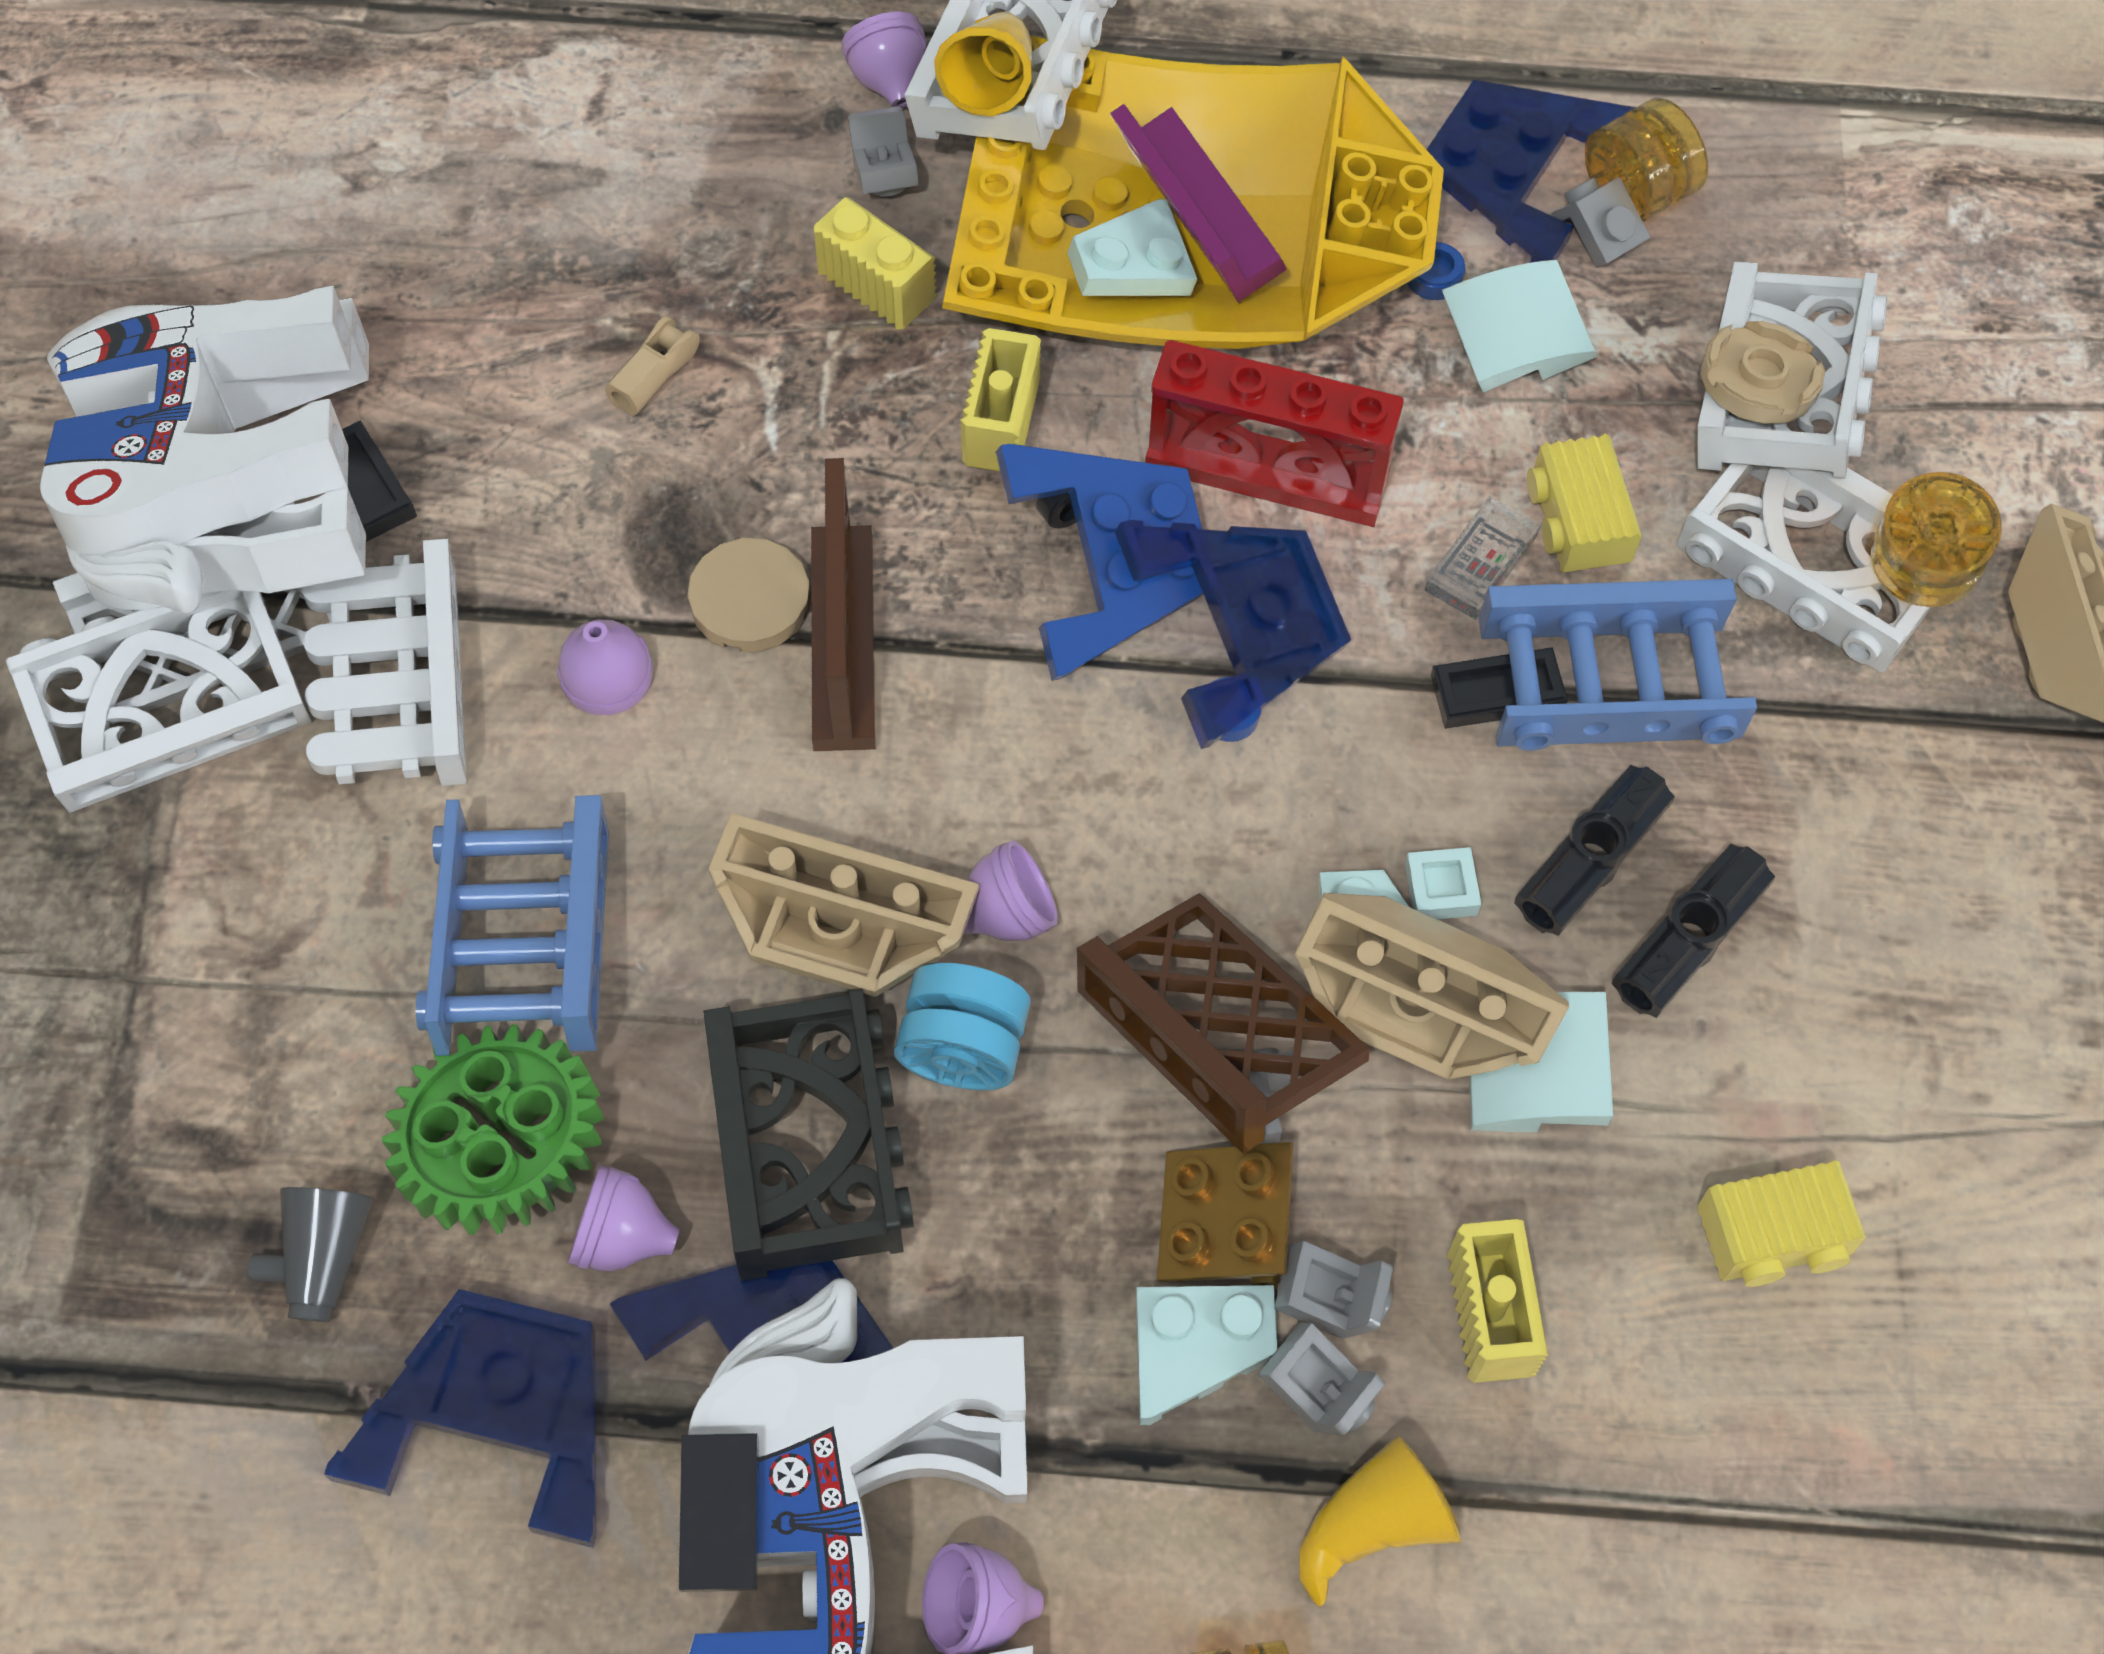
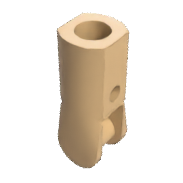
M667 316L662 317L640 348L605 386V392L612 404L633 417L637 415L663 384L692 359L700 343L699 334L692 330L684 333L676 328L675 320ZM664 349H667L668 352L665 355L661 354Z

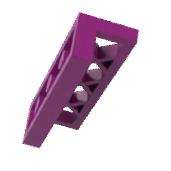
M1122 104L1110 113L1136 159L1163 197L1167 199L1174 213L1238 303L1287 270L1280 255L1172 107L1143 127L1138 124L1125 104Z

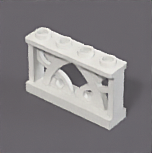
M950 0L904 94L916 137L938 140L941 132L987 138L989 136L995 139L1032 143L1033 149L1045 150L1054 129H1060L1063 124L1066 102L1072 89L1079 87L1083 77L1086 57L1090 48H1095L1098 45L1102 21L1108 8H1113L1117 0ZM999 9H1004L1005 12H1010L1022 20L1028 15L1040 27L1047 42L1032 51V80L1027 92H1031L1025 105L1019 106V104H1016L1010 111L995 116L973 115L956 107L943 95L936 79L934 59L939 46L952 34L973 25L980 18L997 13Z
M1734 262L1719 330L1729 325H1732L1731 330L1744 328L1747 321H1766L1785 326L1804 337L1814 348L1812 355L1819 362L1822 361L1827 371L1825 372L1823 387L1816 403L1804 416L1796 419L1799 428L1805 432L1791 431L1786 423L1762 424L1739 418L1719 406L1711 395L1705 391L1698 422V469L1722 471L1723 463L1832 471L1833 478H1846L1849 457H1861L1865 421L1856 420L1857 414H1869L1873 378L1864 377V373L1876 372L1880 336H1871L1872 331H1883L1885 324L1887 296L1876 295L1878 273L1865 272L1864 279L1758 272V263ZM1814 312H1824L1814 322L1808 319ZM1836 313L1851 314L1853 317L1848 324L1843 326H1836L1830 323L1836 318ZM1852 342V348L1849 357V355L1841 345H1846ZM1843 392L1840 406L1832 400ZM1816 419H1825L1832 424L1833 428L1827 434L1814 433V426L1811 422Z
M1736 463L1729 465L1698 506L1687 516L1677 542V546L1686 552L1697 564L1712 568L1726 578L1733 579V582L1738 584L1747 595L1755 599L1764 600L1790 616L1802 629L1816 632L1842 648L1854 661L1869 665L1882 673L1887 670L1935 602L1954 580L1974 545L1970 540L1847 468L1846 478L1844 479L1833 478L1832 471ZM1749 474L1764 482L1760 498L1735 492ZM1799 505H1802L1810 511L1802 512L1796 510ZM1737 509L1759 515V518L1752 516L1741 517L1734 521L1731 528L1717 520L1721 513ZM1828 522L1847 532V550L1858 568L1844 571L1803 570L1791 548L1785 525L1811 528ZM1732 528L1745 530L1749 535V539ZM1862 542L1873 548L1871 553L1873 559L1866 552ZM1912 573L1928 581L1913 602L1905 589L1898 583V581ZM1876 590H1883L1894 603L1897 616L1893 623L1888 624L1877 617L1882 601ZM1859 605H1866L1871 607L1874 610L1876 616L1861 608Z
M223 591L202 594L199 607L189 614L160 607L140 610L120 618L114 616L101 617L84 625L79 633L59 640L47 638L31 642L20 650V654L6 659L7 667L14 680L47 769L46 774L53 793L69 813L312 723L261 592ZM239 614L250 622V636L244 647L227 659L221 654L231 646L234 636L232 627L230 626L229 630L223 635L214 636L208 632V626L215 621ZM188 632L189 639L179 634ZM264 648L279 686L261 692L258 686L241 669L253 661ZM146 655L176 660L205 673L195 680L187 690L180 710L181 722L164 728L154 716L141 709L127 706L115 707L126 681ZM107 661L103 669H101L98 664ZM75 672L81 673L83 680L77 688L71 690L61 689L71 700L87 703L86 711L63 712L51 707L47 703L45 696L49 682ZM221 683L224 687L218 688L210 695L212 698L222 699L223 707L207 713L201 712L199 710L201 698L212 687ZM110 723H136L141 726L142 735L140 738L121 744L119 740L120 735L126 729L124 726L109 728ZM53 726L65 728L82 727V759L67 764Z

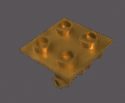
M1292 1142L1258 1144L1244 1154L1236 1146L1166 1152L1157 1270L1158 1282L1251 1277V1286L1274 1285V1289L1278 1287L1279 1277L1287 1274L1293 1160Z

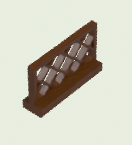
M844 458L825 459V526L811 527L813 751L876 750L872 525L850 526Z
M1200 893L1109 945L1096 936L1077 947V991L1243 1154L1264 1141L1265 1126L1369 1061L1370 1048ZM1197 919L1213 933L1212 942L1175 939L1176 931ZM1136 954L1163 956L1161 972L1135 970L1125 961ZM1172 957L1209 960L1208 975L1170 973ZM1218 961L1247 964L1255 972L1254 981L1216 977ZM1167 991L1205 994L1203 1011L1174 1009L1166 1001ZM1213 995L1251 999L1250 1016L1211 1012ZM1259 1001L1288 1002L1298 1011L1297 1020L1258 1017ZM1208 1030L1247 1034L1245 1052L1216 1049L1207 1040ZM1255 1035L1295 1039L1293 1056L1254 1053ZM1302 1039L1331 1042L1341 1053L1329 1060L1301 1057ZM1251 1071L1291 1075L1290 1084L1267 1098L1250 1081Z

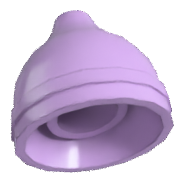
M900 11L881 13L866 18L854 25L843 37L841 45L846 62L850 66L855 78L864 87L882 95L892 107L899 106L904 108L907 106L904 94L926 51L927 41L922 24H920L917 16Z
M597 619L582 624L568 636L561 647L557 672L562 691L575 707L590 714L612 715L626 711L642 700L651 685L653 664L646 642L630 627L614 620Z
M1015 840L1000 844L992 849V853L979 860L970 872L968 881L979 884V892L964 934H982L1002 941H1024L1045 933L1057 925L1056 904L1050 888L1032 856Z
M599 1165L572 1246L568 1264L585 1270L591 1268L597 1271L609 1272L625 1269L650 1257L672 1255L680 1228L672 1224L664 1216L650 1192L639 1182L637 1177L613 1167L608 1168Z
M951 1543L942 1547L932 1559L925 1577L922 1596L923 1622L928 1639L935 1649L943 1654H983L995 1650L1006 1644L1022 1625L1038 1618L1043 1611L1044 1599L1041 1591L1030 1586L1021 1577L1009 1559L998 1552L972 1543Z

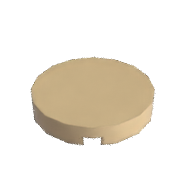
M1747 321L1744 328L1731 330L1732 325L1720 329L1709 341L1703 356L1700 374L1706 391L1719 406L1739 418L1762 424L1787 423L1804 416L1816 403L1823 387L1825 369L1822 361L1818 365L1816 359L1811 355L1814 350L1811 344L1785 326L1766 321Z
M740 538L726 542L701 558L690 575L688 588L689 606L696 627L712 643L724 648V644L731 647H739L740 652H759L781 645L797 633L805 620L804 615L808 610V605H810L811 596L810 584L803 563L788 548L768 539Z

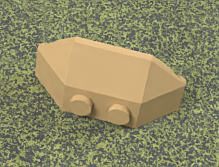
M2051 503L2040 511L2008 590L2015 614L2013 625L2018 636L2023 640L2031 667L2029 669V679L2039 697L2104 723V552L2096 544L2094 537H2096L2097 533L2090 517Z
M731 813L708 868L715 887L752 961L850 990L860 988L863 989L864 994L874 997L910 977L920 967L931 964L958 948L979 892V884L735 813Z
M1323 893L1295 949V956L1301 969L1304 970L1315 999L1360 1040L1447 1080L1491 1072L1518 1063L1520 1066L1539 1063L1569 1008V1003L1566 999L1506 950L1386 896Z

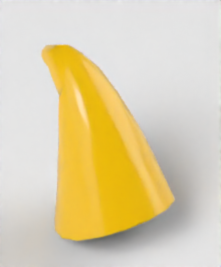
M998 12L976 20L973 25L952 34L939 46L934 59L935 75L943 95L956 107L973 115L995 116L1010 111L1025 97L1032 80V41L1022 19L1010 12Z
M1399 1435L1362 1465L1340 1486L1316 1514L1299 1547V1580L1318 1607H1322L1327 1599L1329 1579L1337 1573L1343 1564L1352 1563L1389 1547L1402 1548L1423 1544L1462 1543L1460 1529L1442 1490L1416 1454Z

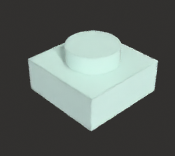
M1471 847L1407 853L1405 870L1412 909L1437 920L1478 916L1482 904Z

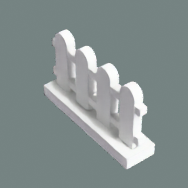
M448 539L423 541L424 563L411 564L409 555L394 556V565L365 568V575L302 587L308 607L319 613L331 612L332 622L330 624L316 625L310 628L304 636L303 644L310 661L320 666L333 665V677L320 678L308 685L305 691V701L310 713L314 717L321 720L334 719L335 732L318 734L308 742L306 755L315 772L322 775L336 774L338 784L355 783L356 772L402 768L404 778L421 777L420 766L436 765L441 786L467 784L456 570ZM426 604V615L414 616L413 605ZM396 606V618L350 622L349 610ZM428 657L429 669L416 670V658ZM398 659V671L351 675V663ZM431 710V723L418 724V712ZM400 713L401 726L353 730V717Z

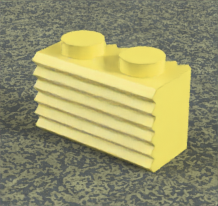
M849 197L843 198L814 225L818 275H826L827 281H835V287H843L844 293H852V299H861V305H869L870 311H878V318L886 317L887 324L895 323V330L904 329L935 300L937 286L934 284L937 279L934 278L936 274L934 271L936 267L934 261L936 258Z
M992 328L982 331V340L979 341L975 369L972 370L973 379L970 380V389H968V398L965 400L963 418L960 419L962 461L966 466L1000 471L996 455L1000 445L1015 444L1025 446L1041 377V339L1036 335Z
M1603 434L1600 437L1593 435L1588 439L1581 437L1576 441L1569 439L1563 443L1558 440L1553 444L1546 442L1541 445L1534 468H1529L1527 472V488L1532 503H1541L1542 511L1545 515L1542 522L1544 547L1548 554L1557 553L1560 571L1564 573L1633 562L1642 535L1610 436L1607 434Z
M1836 1160L1827 1164L1808 1165L1802 1169L1794 1168L1788 1172L1781 1171L1776 1174L1769 1173L1762 1177L1755 1176L1751 1179H1741L1737 1182L1730 1181L1723 1185L1716 1184L1709 1187L1698 1204V1214L1702 1218V1227L1706 1230V1239L1710 1243V1252L1714 1255V1262L1722 1282L1743 1277L1747 1287L1762 1286L1783 1278L1786 1275L1784 1269L1805 1264L1809 1265L1811 1273L1817 1274L1833 1271L1851 1262L1849 1255H1852L1866 1239L1840 1162Z
M1512 1219L1462 1224L1454 1237L1446 1258L1452 1261L1448 1271L1454 1274L1450 1284L1456 1287L1452 1297L1458 1300L1455 1310L1461 1314L1457 1324L1463 1327L1459 1337L1465 1343L1461 1350L1467 1354L1464 1364L1470 1368L1466 1377L1473 1383L1535 1376L1536 1372L1539 1371L1538 1368H1541V1364L1546 1360L1545 1357L1548 1356L1524 1221Z

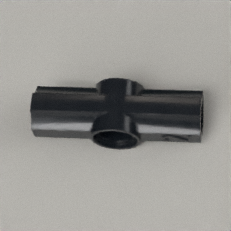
M1630 765L1592 810L1585 812L1577 818L1570 835L1517 894L1514 904L1522 912L1525 921L1541 933L1548 932L1559 936L1599 888L1604 887L1613 880L1623 860L1674 801L1675 796L1668 789L1663 777L1649 767L1638 768ZM1595 844L1601 847L1607 855H1595L1587 851L1583 845Z
M1730 844L1690 891L1685 892L1676 899L1669 915L1615 975L1612 985L1619 992L1621 1000L1637 1013L1648 1014L1657 1018L1697 970L1711 961L1721 942L1773 883L1775 875L1768 868L1766 859L1748 846L1738 847ZM1682 924H1694L1700 927L1706 936H1694L1688 933Z

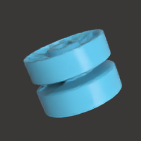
M934 963L922 966L914 972L906 1002L908 1014L903 1017L894 1049L895 1058L902 1066L918 1076L946 1086L968 1090H996L1006 1087L1013 1081L1020 1051L1018 1040L1024 1034L1031 1004L1030 996L1024 988L1011 979L980 967L958 963Z

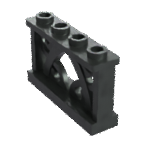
M863 989L849 990L847 995L732 1013L730 1006L703 1010L733 1251L740 1281L768 1277L767 1271L887 1251H890V1254L904 1252L901 1229L914 1227L908 1186L894 1188L891 1168L904 1166L898 1126L886 1128L884 1126L882 1108L894 1106L888 1066L875 1068L872 1050L885 1048L879 1009L866 1010ZM836 1030L844 1034L851 1043L848 1055L841 1060H831L826 1056L827 1049L830 1047V1040L821 1043L815 1048L812 1053L811 1063L800 1059V1052L804 1043L811 1035ZM789 1038L786 1053L753 1047H737ZM860 1070L866 1103L845 1084V1082L855 1077ZM773 1080L782 1082L779 1094L772 1104L758 1106L750 1100L751 1093L754 1090L764 1088L772 1095ZM796 1088L824 1102L847 1123L835 1147L825 1160L809 1175L801 1161L788 1150L768 1143L750 1144L749 1138L751 1134H756L770 1128L787 1113L793 1102ZM871 1137L877 1172L870 1167L857 1164ZM780 1166L790 1173L797 1185L788 1190L786 1180L782 1175L780 1183L775 1186H766L761 1182V1176L766 1169ZM857 1188H865L870 1191L876 1202L872 1214L865 1221L845 1225L830 1218L820 1204L831 1194L832 1200L839 1208L856 1212L855 1206L847 1198L848 1194ZM807 1212L817 1227L815 1230L766 1238L762 1236L783 1227Z

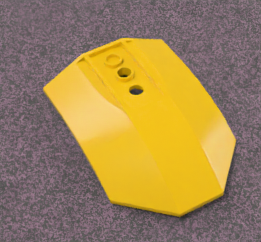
M1030 35L1032 51L1047 42L1045 38ZM1090 48L1084 62L1082 81L1078 88L1072 89L1066 102L1063 124L1060 129H1054L1045 150L1033 149L1032 143L976 136L942 309L1056 333L1115 342L1164 346L1168 340H1174L1202 348L1243 349L1304 341L1431 269L1435 256L1444 169L1344 56H1342L1340 63L1285 66L1216 65L1165 61L1110 53ZM1031 91L1026 92L1025 97L1018 103L1019 106L1025 105ZM1122 104H1125L1138 124L1143 127L1172 107L1280 255L1287 270L1238 303L1170 207L1197 277L1191 296H1082L1067 254L1073 236L1153 201L1165 199L1130 150L1110 113ZM1078 214L1083 216L1090 225L1083 228L1072 227L1064 222L1062 216Z

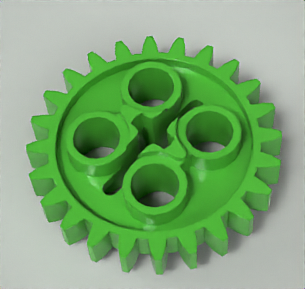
M515 1024L510 1026L504 1039L499 1040L492 1028L485 1026L479 1044L472 1045L469 1039L461 1033L457 1037L458 1052L448 1056H436L433 1049L437 1065L432 1070L416 1064L412 1067L420 1083L416 1088L407 1086L397 1087L395 1092L406 1107L386 1111L385 1117L396 1131L382 1137V1143L392 1155L385 1161L386 1167L397 1180L395 1185L405 1199L411 1201L425 1219L433 1214L443 1229L449 1230L459 1219L469 1235H475L483 1218H487L497 1234L503 1233L507 1215L513 1213L516 1214L524 1226L530 1225V1206L537 1202L544 1209L553 1212L556 1208L550 1193L556 1188L574 1193L577 1188L568 1175L572 1169L591 1170L593 1165L582 1148L601 1145L602 1139L593 1124L604 1120V1113L595 1100L600 1096L597 1086L591 1076H588L590 1073L579 1055L573 1057L564 1041L560 1039L550 1044L541 1029L533 1032L526 1041L518 1025ZM501 1081L494 1089L484 1092L492 1083ZM456 1098L464 1099L492 1127L501 1132L508 1130L517 1145L536 1155L531 1159L524 1158L513 1150L506 1139L499 1135L496 1130L485 1124L479 1126L467 1109L452 1101ZM549 1114L542 1123L531 1126L538 1117ZM456 1130L447 1140L439 1142L446 1133ZM504 1164L496 1174L485 1177L487 1172L494 1166Z

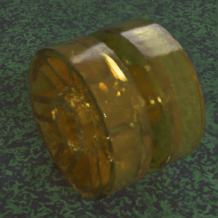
M1652 98L1630 110L1624 116L1618 117L1594 130L1588 136L1585 144V163L1589 178L1595 177L1600 186L1620 177L1643 222L1663 212L1669 206L1677 204L1698 192L1707 180V152L1698 129L1690 117L1678 105L1665 98Z
M1932 472L1908 480L1890 498L1872 540L1871 562L1878 580L1892 595L1916 606L1939 607L1952 604L1964 598L1978 584L1998 547L2002 533V522L1998 507L1983 487L1973 480L1958 474Z

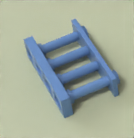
M1733 579L1489 586L1478 618L1481 639L1501 638L1507 641L1516 705L1505 707L1495 735L1497 747L1517 746L1522 750L1534 751L1546 748L1549 745L1674 740H1702L1708 744H1723L1736 738H1742L1757 710L1756 698L1726 697L1715 631H1722L1737 600ZM1654 633H1684L1690 636L1701 699L1665 700ZM1623 634L1630 641L1640 701L1604 702L1593 635ZM1562 636L1569 642L1578 703L1542 704L1532 637Z
M601 795L575 796L574 821L564 822L563 828L468 831L459 799L446 800L444 825L434 826L432 837L434 861L436 864H440L428 988L427 990H419L416 996L417 1027L419 1031H428L436 1056L450 1055L452 1023L552 1020L553 1026H563L570 1051L597 1050L609 828ZM564 854L565 860H571L570 875H560L559 882L465 885L468 857ZM560 908L561 914H567V929L556 930L555 937L460 940L463 911ZM556 963L557 969H564L563 986H553L551 993L455 996L458 966Z

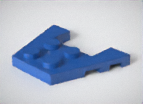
M1015 444L1000 445L996 451L1008 504L1065 493L1070 495L1098 612L1045 622L1039 627L1051 681L1067 676L1075 669L1104 654L1122 641L1151 626L1216 586L1187 468Z

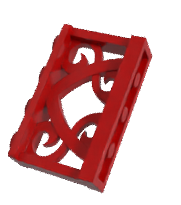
M1174 340L1166 341L1151 386L1152 407L1149 448L1145 456V463L1187 468L1191 482L1375 527L1389 478L1390 464L1404 399L1401 396ZM1251 419L1291 429L1306 441L1291 442L1250 432L1238 423Z

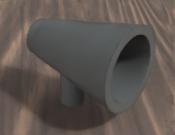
M305 1187L280 1188L283 1255L253 1254L248 1262V1277L251 1281L285 1283L286 1304H290L288 1318L330 1322L332 1309H335L374 1198L362 1194Z

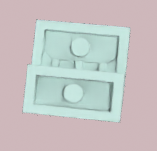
M1557 260L1539 261L1503 268L1468 279L1442 290L1483 393L1536 370L1539 371L1542 380H1545L1597 357Z
M1557 992L1568 1001L1569 1008L1539 1063L1520 1066L1518 1063L1495 1071L1469 1076L1471 1130L1537 1133L1541 1123L1609 1125L1613 1118L1606 992Z

